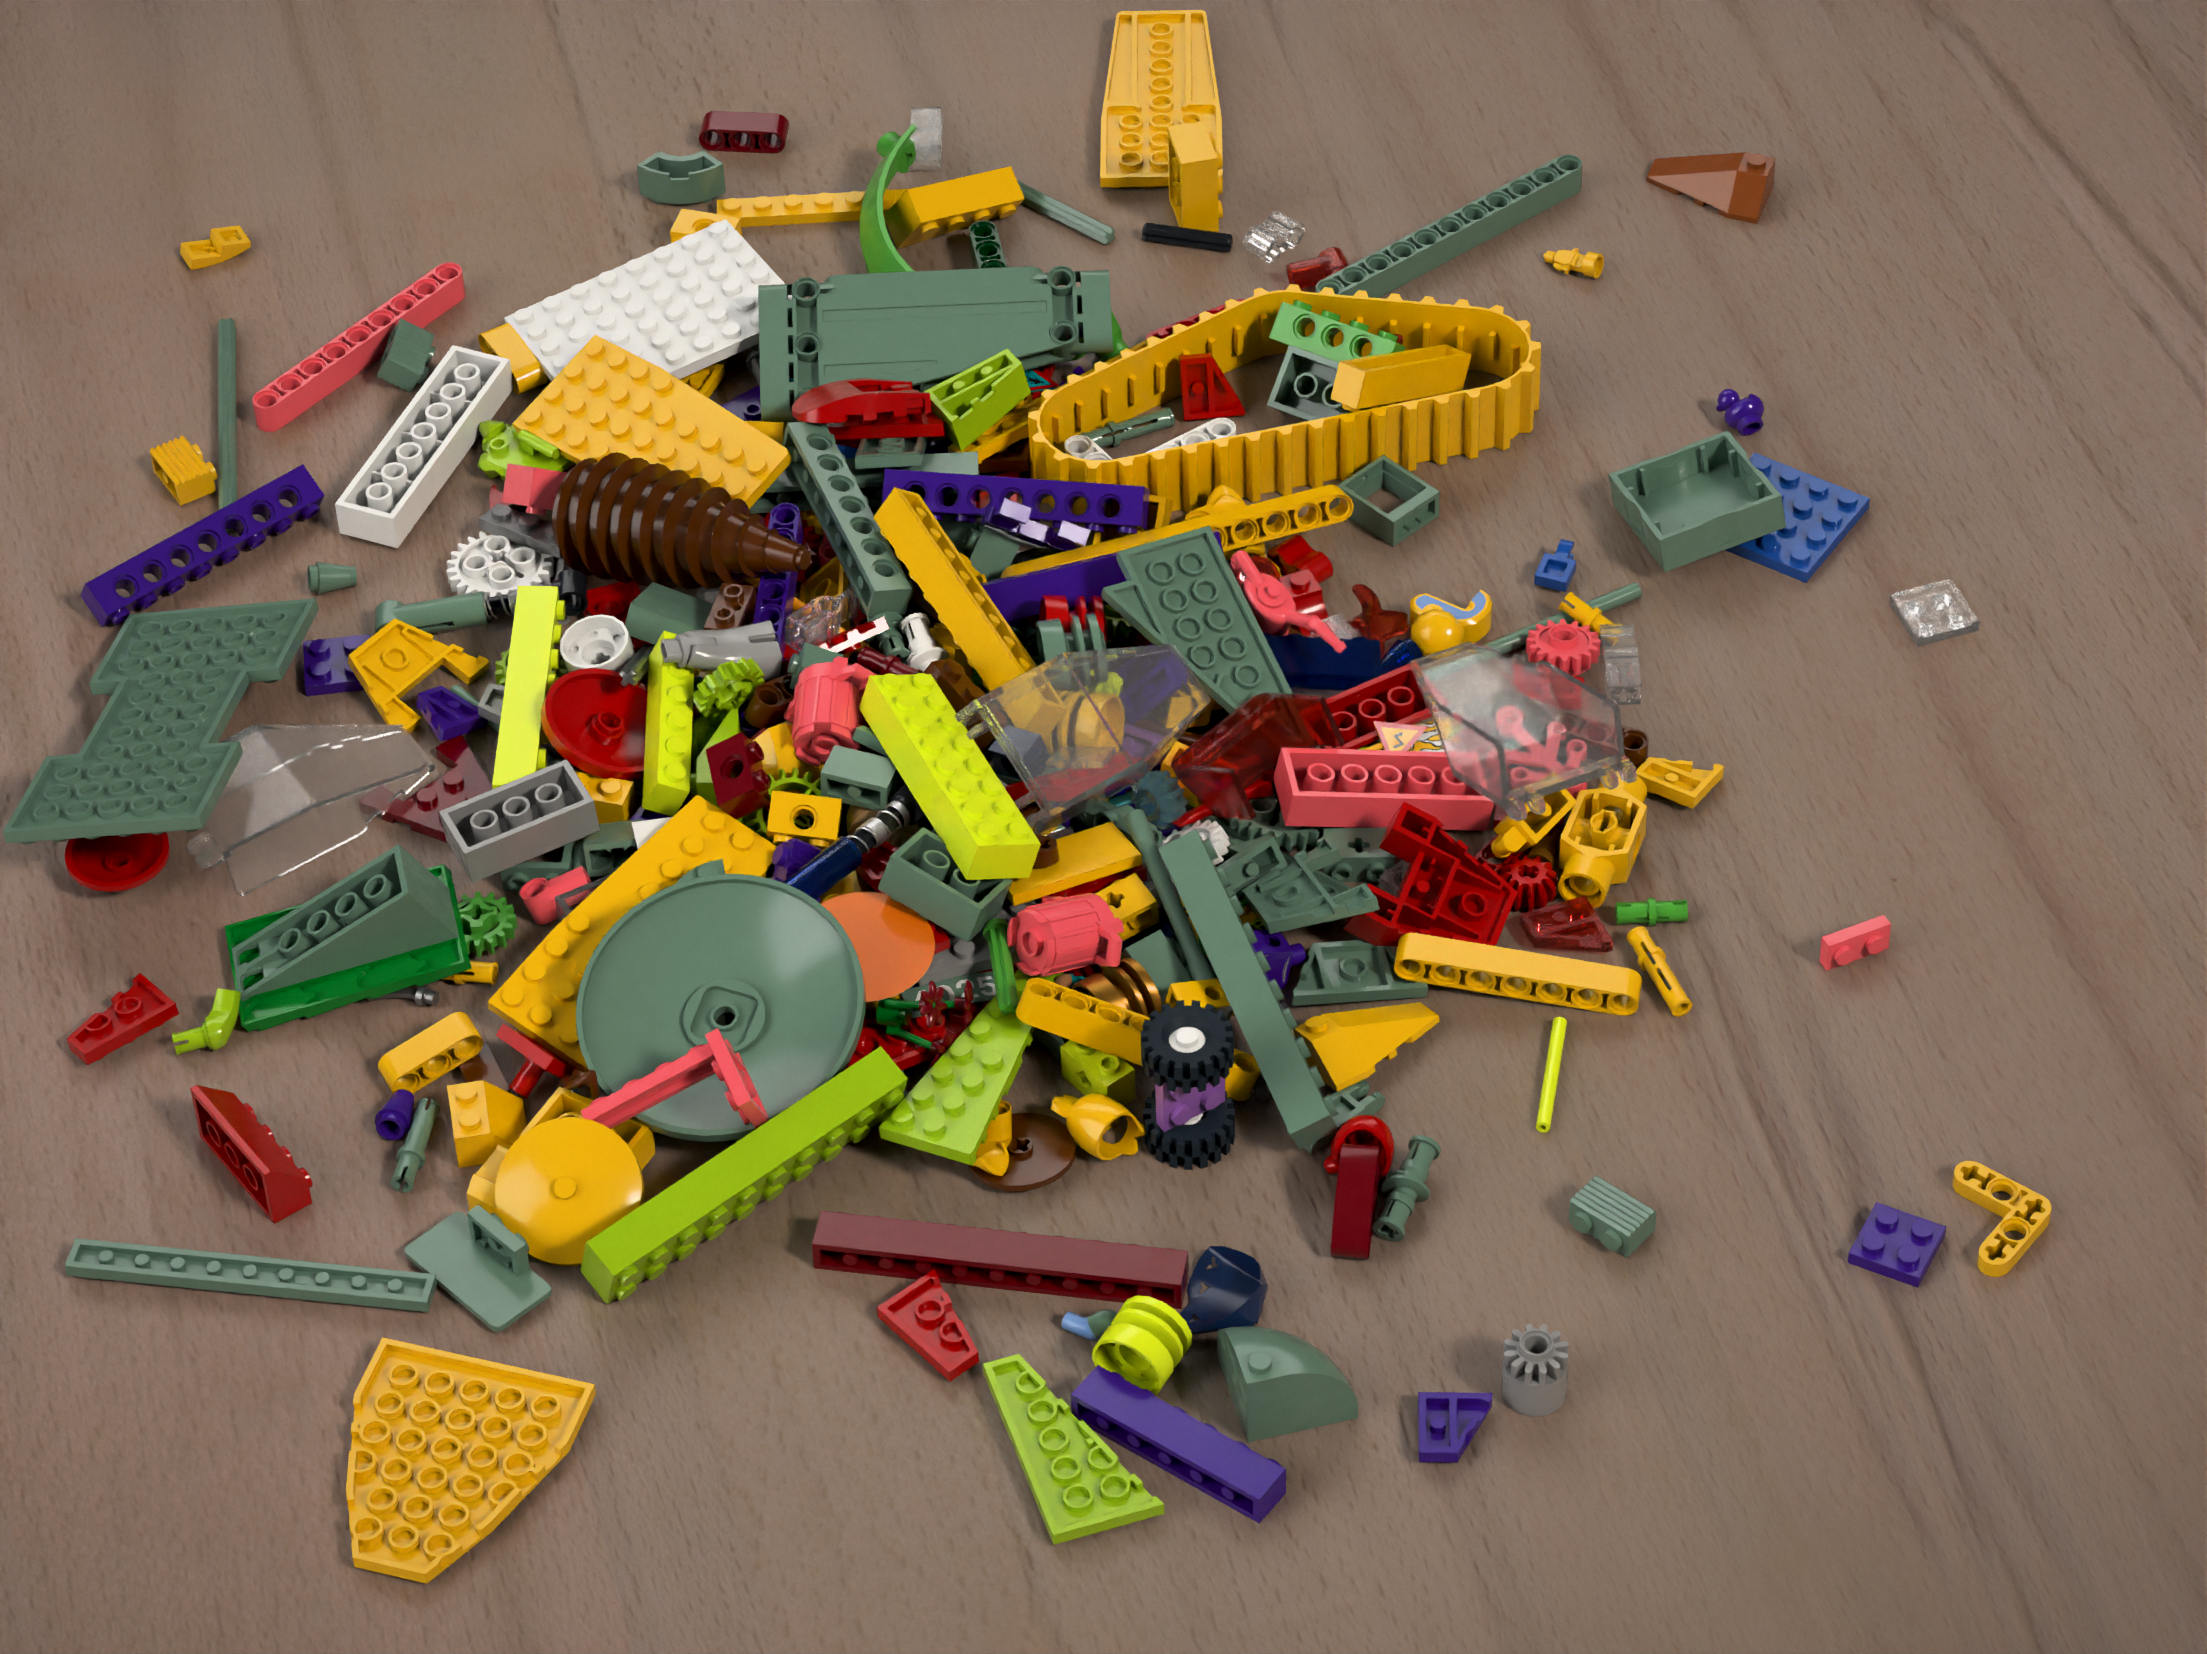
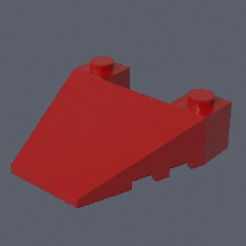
M1403 802L1390 820L1379 845V848L1410 863L1395 897L1368 883L1367 886L1376 896L1380 909L1348 917L1343 930L1375 946H1398L1400 937L1407 933H1419L1496 946L1518 892L1485 862L1481 865L1466 851L1469 847L1460 839L1456 842L1442 829L1444 825L1436 817Z

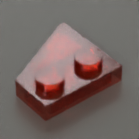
M1586 895L1520 915V924L1534 948L1595 952L1613 951V940Z

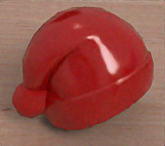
M1359 1115L1346 1121L1331 1142V1155L1324 1161V1169L1328 1174H1338L1343 1143L1380 1146L1379 1180L1388 1173L1394 1157V1140L1389 1127L1382 1119L1374 1115Z

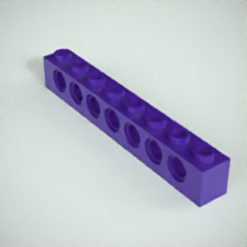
M302 464L85 583L80 596L101 627L110 623L118 625L128 618L131 611L139 607L141 610L152 606L158 601V596L166 592L169 595L176 593L185 586L187 580L193 577L198 580L209 574L213 570L212 567L220 562L223 565L232 562L240 555L239 552L249 547L252 550L259 547L267 540V536L274 532L277 535L286 532L293 526V522L301 517L304 520L313 517L320 511L319 506L325 495ZM279 500H288L293 507H285ZM259 514L265 518L266 522H259L252 515ZM225 529L235 530L239 537L228 535ZM198 544L210 546L212 552L201 550ZM171 559H179L185 566H175ZM144 574H152L158 581L150 582L145 579ZM116 589H125L129 592L130 597L120 596Z
M885 469L882 504L894 487L910 492L923 487L925 490L923 501L937 521H943V515L955 516L956 522L975 523V517L983 518L986 507L995 506V511L1000 509L1003 498L1010 499L1012 495L1020 494L1022 505L1032 508L1029 519L1038 523H1052V528L1059 529L1062 520L1073 524L1085 525V528L1092 532H1104L1105 526L1117 527V533L1136 534L1137 529H1147L1150 489L1144 486ZM955 489L958 494L956 503L952 506H946L944 503L946 492ZM981 492H988L990 495L989 504L985 508L979 509L976 505L977 496ZM1047 496H1052L1055 501L1054 508L1048 513H1043L1040 507L1041 501ZM1080 498H1085L1087 501L1086 511L1081 515H1075L1073 512L1074 502ZM1117 500L1120 504L1119 513L1114 517H1107L1105 513L1106 505L1110 501Z

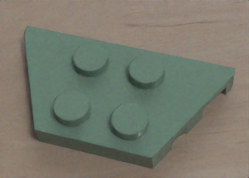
M1365 940L1312 943L1307 962L1304 963L1297 987L1293 990L1291 1003L1292 1006L1421 998L1427 997L1428 984L1405 980L1397 976L1394 972L1396 955L1390 946H1375Z

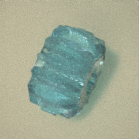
M1158 770L1150 771L1142 775V778L1138 779L1131 786L1134 794L1130 797V800L1135 803V810H1144L1148 822L1156 825L1157 829L1163 830L1173 827L1174 824L1172 822H1176L1187 812L1185 806L1189 801L1183 796L1185 788H1180L1178 777L1171 778L1167 770L1162 772Z

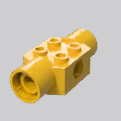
M1619 769L1608 771L1602 776L1598 788L1580 790L1578 793L1577 803L1573 806L1560 837L1559 868L1563 872L1558 882V891L1562 898L1577 908L1594 909L1601 906L1611 884L1626 883L1645 837L1647 805L1644 804L1647 788L1642 779L1634 773Z

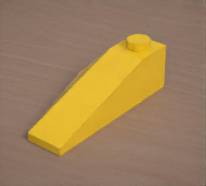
M1421 1002L1313 1016L1307 1019L1305 1023L1298 1025L1297 1028L1293 1029L1296 1039L1301 1036L1303 1037L1312 1055L1306 1058L1309 1067L1311 1068L1316 1065L1324 1083L1338 1092L1368 1078L1376 1072L1375 1065L1383 1058L1390 1061L1397 1055V1047L1403 1043H1413L1439 1023L1440 1019L1438 1014Z

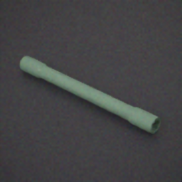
M1133 810L1125 815L1124 820L1135 845L1142 854L1188 962V968L1193 981L1215 979L1216 977L1209 961L1202 952L1155 843V836L1144 810Z

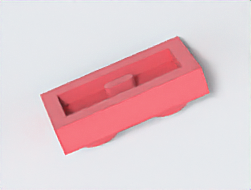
M1885 915L1823 936L1821 938L1819 962L1827 971L1888 949L1891 923Z

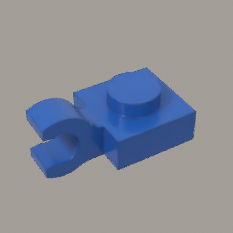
M1561 539L1555 555L1544 553L1534 575V585L1563 592L1567 591L1576 571V560H1573L1574 554L1571 553L1574 542Z

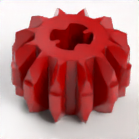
M1525 854L1522 860L1511 858L1509 864L1502 865L1500 876L1518 892L1513 903L1516 912L1522 908H1527L1531 913L1535 907L1545 910L1546 904L1554 901L1556 888L1558 887V877L1556 872L1553 871L1551 862L1542 863L1540 856L1535 859H1529Z

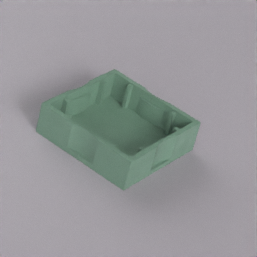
M1728 430L1686 445L1670 454L1651 458L1608 474L1614 507L1664 572L1786 527L1781 494L1763 472L1751 464L1745 450Z

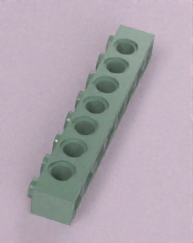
M787 422L782 446L788 449L792 457L790 467L867 616L874 617L884 611H895L901 615L906 614L909 600L913 598V585L905 576L901 562L895 557L890 542L881 535V529L873 518L874 515L868 505L867 497L862 494L857 485V479L855 475H852L847 466L844 454H841L838 449L834 435L830 433L825 423Z

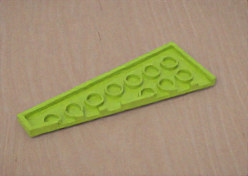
M1018 969L1014 974L1018 1002L1029 979L1042 978L1055 982L1056 978L1064 973L1041 977L1024 974ZM995 995L879 1126L881 1139L973 1165L977 1160L976 1152L980 1143L984 1144L987 1139L988 1126L991 1120H995L999 1113L998 1105L1003 1095L1008 1094L1023 1062L1022 1054L1026 1046L1031 1045L1033 1040L1032 1033L1035 1027L1018 1019L1016 1013L1002 1014Z

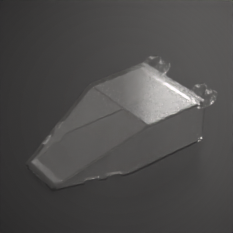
M1466 642L1409 661L1411 671L1453 776L1505 809L1511 819L1521 821L1527 818L1528 812L1524 804L1525 802L1531 812L1537 815L1542 814L1546 810L1543 796L1596 778H1600L1603 786L1610 790L1617 788L1619 780L1616 771L1621 780L1627 783L1637 780L1635 766L1625 756L1618 704L1553 664L1542 660L1536 662V665L1526 663L1525 656L1519 654L1513 655L1512 659L1503 657L1499 649L1472 642Z
M1173 643L1061 653L973 700L955 715V718L958 722H962L965 727L981 718L984 719V722L970 728L966 735L969 740H972L991 730L1029 790V793L1020 797L1014 803L1021 810L1036 801L1041 810L1029 815L1026 821L1030 828L1035 827L1032 830L1034 833L1042 835L1145 778L1211 700Z
M254 724L218 742L240 741L243 754L203 828L205 832L197 834L196 837L193 836L188 841L186 849L191 855H197L195 857L196 862L202 868L207 869L208 867L211 868V866L226 862L234 890L239 896H244L362 835L369 828L368 823L379 813L384 815L391 809L390 803L401 793L404 795L409 793L435 769V765L403 725Z

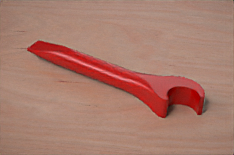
M1262 770L1252 774L1237 789L1184 813L1171 821V823L1177 827H1182L1195 823L1198 820H1203L1240 802L1272 796L1274 794L1272 784H1274L1273 776L1275 770Z

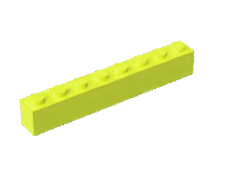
M518 586L492 789L547 767V749H543L544 744H550L542 726L541 709L550 687L557 680L556 674H552L553 669H559V649L555 648L556 645H560L563 634L562 625L558 624L559 620H565V600H559L557 586Z

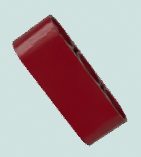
M710 111L703 118L698 140L703 148L711 151L779 153L785 148L789 121L786 117L776 113Z

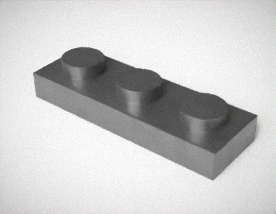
M499 503L479 518V530L493 535L504 536L510 541L557 558L563 557L554 539L552 522Z

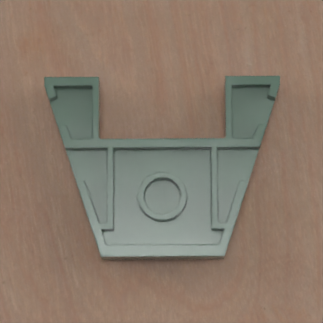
M1328 835L1316 841L1318 847L1309 853L1302 850L1294 855V863L1282 871L1276 867L1242 890L1246 903L1269 934L1374 912L1380 909L1376 896L1365 883L1330 897L1313 875V872L1341 861L1339 850Z

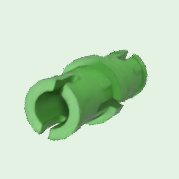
M1647 898V901L1615 902L1616 925L1648 923V926H1656V923L1687 922V900L1655 901V898Z

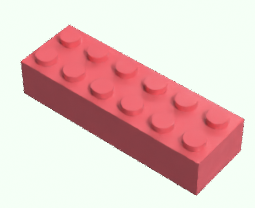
M1281 748L1273 776L1285 826L1388 827L1390 820L1403 802H1406L1436 817L1444 825L1442 827L1443 830L1486 831L1495 803L1482 753Z

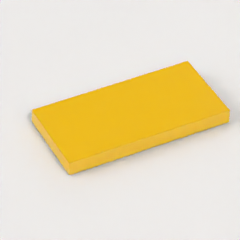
M1112 821L1055 839L1058 845L1059 861L1046 868L1033 867L1029 878H1010L1013 881L1006 898L1013 906L1023 904L1140 866L1142 864V854Z

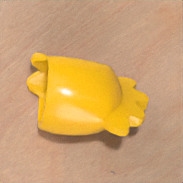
M1091 1093L1079 1099L1069 1095H1064L1063 1097L1055 1096L1052 1100L1051 1110L1066 1118V1125L1070 1135L1089 1154L1101 1160H1112L1120 1155L1133 1156L1138 1152L1136 1138L1146 1134L1145 1126L1116 1100L1100 1093ZM1120 1116H1125L1128 1124L1123 1138L1114 1144L1105 1142L1102 1136L1109 1129L1120 1123Z

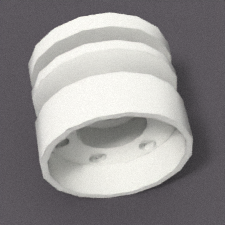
M608 615L587 616L576 621L565 631L560 640V653L568 673L587 668L606 669L620 673L636 654L624 623Z

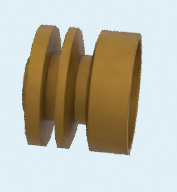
M1131 957L1121 959L1120 965L1117 967H1105L1102 975L1099 973L1092 974L1074 983L1071 988L1149 1018L1154 1010L1161 1013V1006H1163L1153 980L1141 964Z

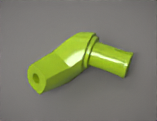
M217 988L212 1011L205 1018V1022L202 1023L203 1026L172 1033L173 1043L189 1040L188 1043L174 1046L177 1055L205 1047L216 1051L225 1046L237 1021L241 992Z

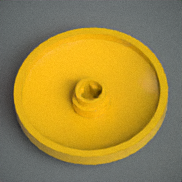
M557 1118L531 1128L510 1147L503 1158L496 1178V1208L504 1226L513 1234L519 1233L526 1240L529 1246V1251L527 1252L529 1255L553 1265L579 1266L582 1264L585 1245L588 1240L643 1204V1175L639 1162L631 1148L610 1128L585 1118Z

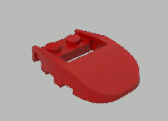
M870 378L847 379L823 384L802 394L792 406V416L799 421L808 423H839L848 421V415L861 414L863 421L877 420V413L892 411L894 418L904 417L907 414L913 413L928 414L931 413L930 393L914 390L911 381Z

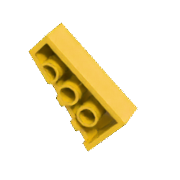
M1009 166L907 189L887 211L884 219L896 248L899 249L971 226V224L977 221H987L996 217H1009L1017 212L1016 208L1025 198L1012 167Z

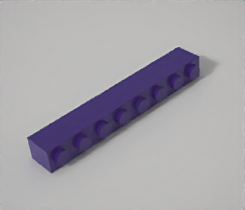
M1217 529L1212 530L1223 552L1219 531ZM1118 552L980 584L1009 626H1017L1025 623V617L1037 615L1039 620L1042 595H1066L1070 611H1074L1077 596H1084L1086 609H1088L1091 596H1101L1104 587L1127 580L1116 560ZM1102 598L1103 605H1108V603Z

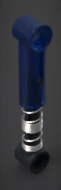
M904 785L889 799L890 803L886 805L885 810L878 811L876 818L871 817L855 830L854 835L839 837L782 883L788 884L816 900L861 866L863 863L862 855H869L871 848L876 849L887 841L888 838H891V832L895 829L900 830L906 825L912 827L926 815L907 785Z

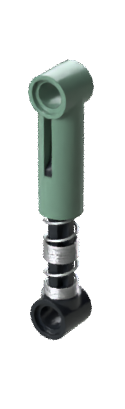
M574 569L564 570L556 575L552 583L545 584V586L558 587L559 600H565L566 616L579 615L588 607L587 578L582 572ZM517 589L508 590L506 595H501V592H498V596L489 597L488 594L485 595L484 591L409 604H403L396 600H387L381 602L375 609V633L394 618L430 634L489 624L491 616L497 619L500 614L507 613L509 616L514 615Z

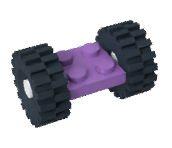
M1184 1000L1176 1001V1007L1173 1008L1167 1003L1161 1006V1013L1154 1010L1150 1014V1021L1145 1019L1142 1025V1067H1145V1074L1148 1078L1154 1076L1155 1083L1152 1098L1147 1097L1145 1108H1143V1124L1146 1129L1144 1141L1148 1145L1150 1154L1156 1153V1160L1162 1164L1168 1159L1169 1167L1177 1169L1178 1164H1184L1185 1170H1193L1192 1164H1199L1200 1169L1208 1167V1160H1212L1216 1164L1221 1160V1153L1227 1155L1231 1150L1230 1144L1233 1145L1235 1140V1108L1233 1109V1101L1231 1097L1227 1098V1092L1225 1091V1078L1229 1075V1068H1232L1234 1063L1232 1024L1230 1020L1226 1021V1015L1221 1010L1215 1014L1214 1006L1208 1003L1205 1008L1200 1007V1001L1192 1000L1191 1006H1184Z

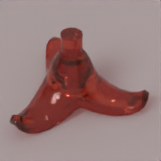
M1356 584L1352 587V592L1358 598L1362 612L1354 617L1352 621L1342 622L1340 631L1343 635L1352 634L1356 639L1365 643L1366 655L1360 671L1362 673H1371L1379 666L1383 659L1385 641L1398 637L1409 630V616L1405 612L1383 610L1377 595L1369 587L1363 584Z

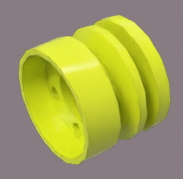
M1136 1295L1126 1300L1111 1322V1325L1108 1326L1092 1350V1360L1096 1367L1099 1365L1110 1372H1116L1126 1381L1141 1389H1147L1156 1396L1174 1371L1173 1368L1178 1365L1191 1346L1192 1332L1183 1317L1163 1301L1150 1296Z

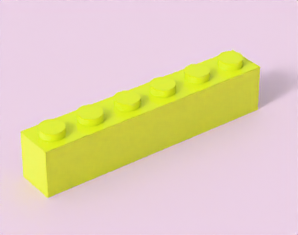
M663 631L649 655L642 808L673 817L677 814L690 792L694 668L687 667V664L684 668H680L677 663L664 662L660 648L661 640L675 639L677 634Z

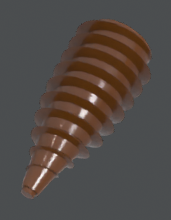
M615 452L608 454L599 462L594 458L584 459L579 462L564 477L554 501L552 529L555 542L566 564L571 569L578 570L586 576L594 575L601 579H616L623 583L634 581L643 586H649L654 582L671 589L681 587L690 590L702 586L713 589L720 587L722 583L739 584L748 577L758 578L767 572L775 574L781 572H800L806 570L811 563L810 551L806 550L803 545L780 535L777 529H768L760 514L751 515L745 501L738 498L732 499L724 488L711 487L702 478L691 479L684 471H671L663 464H650L642 458L630 459L623 453Z

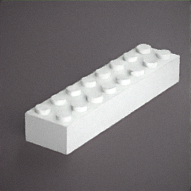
M452 345L335 503L339 532L341 534L398 548L480 436L481 433L478 429L480 422L491 420L514 389L510 359Z

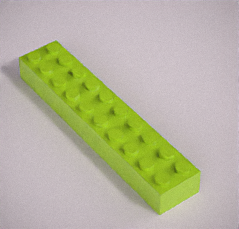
M881 1046L588 1240L585 1245L580 1272L607 1305L617 1298L619 1301L628 1298L637 1289L636 1285L646 1278L649 1281L656 1279L666 1270L667 1264L676 1258L681 1261L690 1256L697 1248L696 1245L706 1238L708 1241L717 1238L726 1229L725 1225L734 1219L741 1221L748 1217L755 1210V1205L764 1199L767 1201L775 1199L783 1192L786 1184L792 1180L799 1182L806 1178L813 1171V1166L822 1160L825 1162L833 1160L840 1154L844 1145L850 1141L857 1143L864 1139L870 1133L871 1127L880 1121L883 1123L900 1104L904 1097L903 1093L908 1078Z

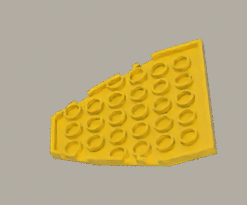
M382 1337L353 1398L354 1420L351 1423L352 1443L348 1458L346 1496L354 1567L425 1584L429 1583L488 1536L569 1453L596 1395L595 1384Z

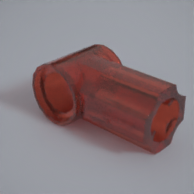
M1327 248L1317 258L1288 263L1286 265V273L1289 285H1299L1300 289L1316 286L1322 279L1349 266V263L1340 248Z

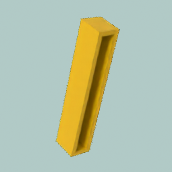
M1447 344L1339 361L1330 399L1342 403L1341 407L1345 410L1358 412L1362 408H1377L1379 405L1384 404L1392 405L1401 401L1407 402L1418 398L1463 391L1472 354Z

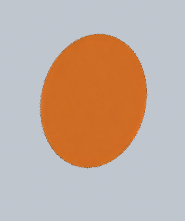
M876 892L848 893L821 903L842 925L854 946L864 977L866 1002L887 999L906 991L916 984L929 969L934 957L935 939L928 921L922 918L919 913L902 903L892 900L887 894Z

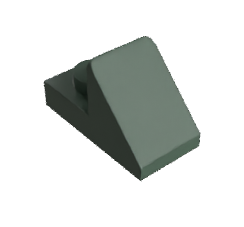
M1268 835L1228 847V850L1232 857L1216 868L1223 866L1232 884L1226 888L1229 896L1236 894L1237 898H1240L1244 895L1243 889L1276 867L1282 870L1288 864L1274 836Z

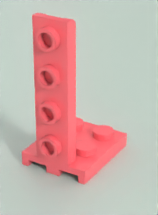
M718 1028L705 1034L708 1041L707 1044L691 1048L686 1055L679 1059L659 1065L649 1075L627 1082L619 1091L609 1096L597 1098L591 1102L589 1107L581 1110L583 1118L596 1121L612 1129L716 1073L721 1082L724 1081L728 1088L725 1095L729 1104L735 1112L738 1110L746 1125L752 1123L757 1129L770 1120L740 1054L734 1052L731 1043L727 1039L724 1040Z

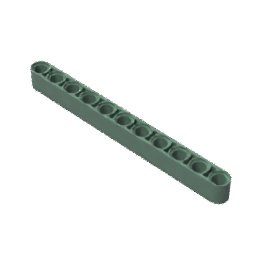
M1571 154L1559 156L1322 279L1316 285V293H1320L1324 287L1333 288L1334 293L1337 295L1353 296L1358 290L1367 292L1368 297L1379 298L1580 192L1582 188V160Z

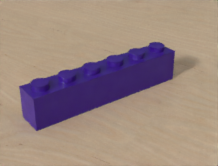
M1097 1365L1071 1393L1072 1414L1079 1421L1083 1420L1095 1432L1257 1523H1260L1286 1494V1469L1277 1461L1270 1458L1267 1459L1252 1451L1243 1442L1234 1441L1220 1433L1214 1426L1198 1421L1189 1416L1180 1407L1171 1406L1157 1398L1151 1391L1141 1389L1126 1381L1116 1372H1110Z

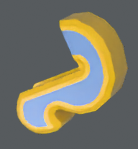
M1480 590L1466 609L1427 593L1417 595L1410 601L1411 628L1418 616L1432 609L1453 614L1464 628L1463 646L1476 643L1486 636L1491 628L1492 601L1490 595L1483 590Z

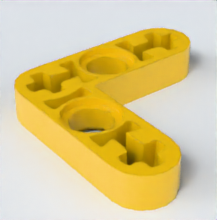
M1964 1161L1955 1167L1953 1175V1188L1955 1192L2003 1217V1220L1981 1244L1978 1251L1977 1266L1987 1276H2004L2047 1228L2051 1217V1203L2044 1196L1978 1162ZM2003 1191L2010 1194L2011 1198L2009 1200H1998L1992 1194ZM2027 1213H2033V1215L2029 1219V1222L2026 1221ZM2008 1231H2018L2024 1235V1238L2012 1240L2006 1237L2005 1233ZM2000 1248H2001V1249H2002V1256H2001V1258H1999V1257L1995 1258V1257L1999 1254V1251H2000Z

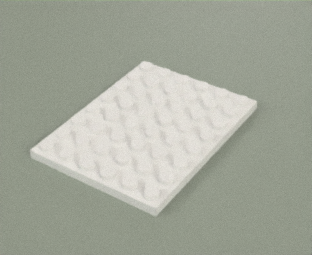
M725 219L713 223L696 233L686 235L669 245L659 247L642 257L632 259L615 269L603 272L588 281L576 284L561 293L549 296L534 305L520 309L504 317V320L525 341V344L538 359L545 374L551 381L594 335L629 351L681 379L759 344L758 285H779L785 283ZM788 295L789 300H792V295Z

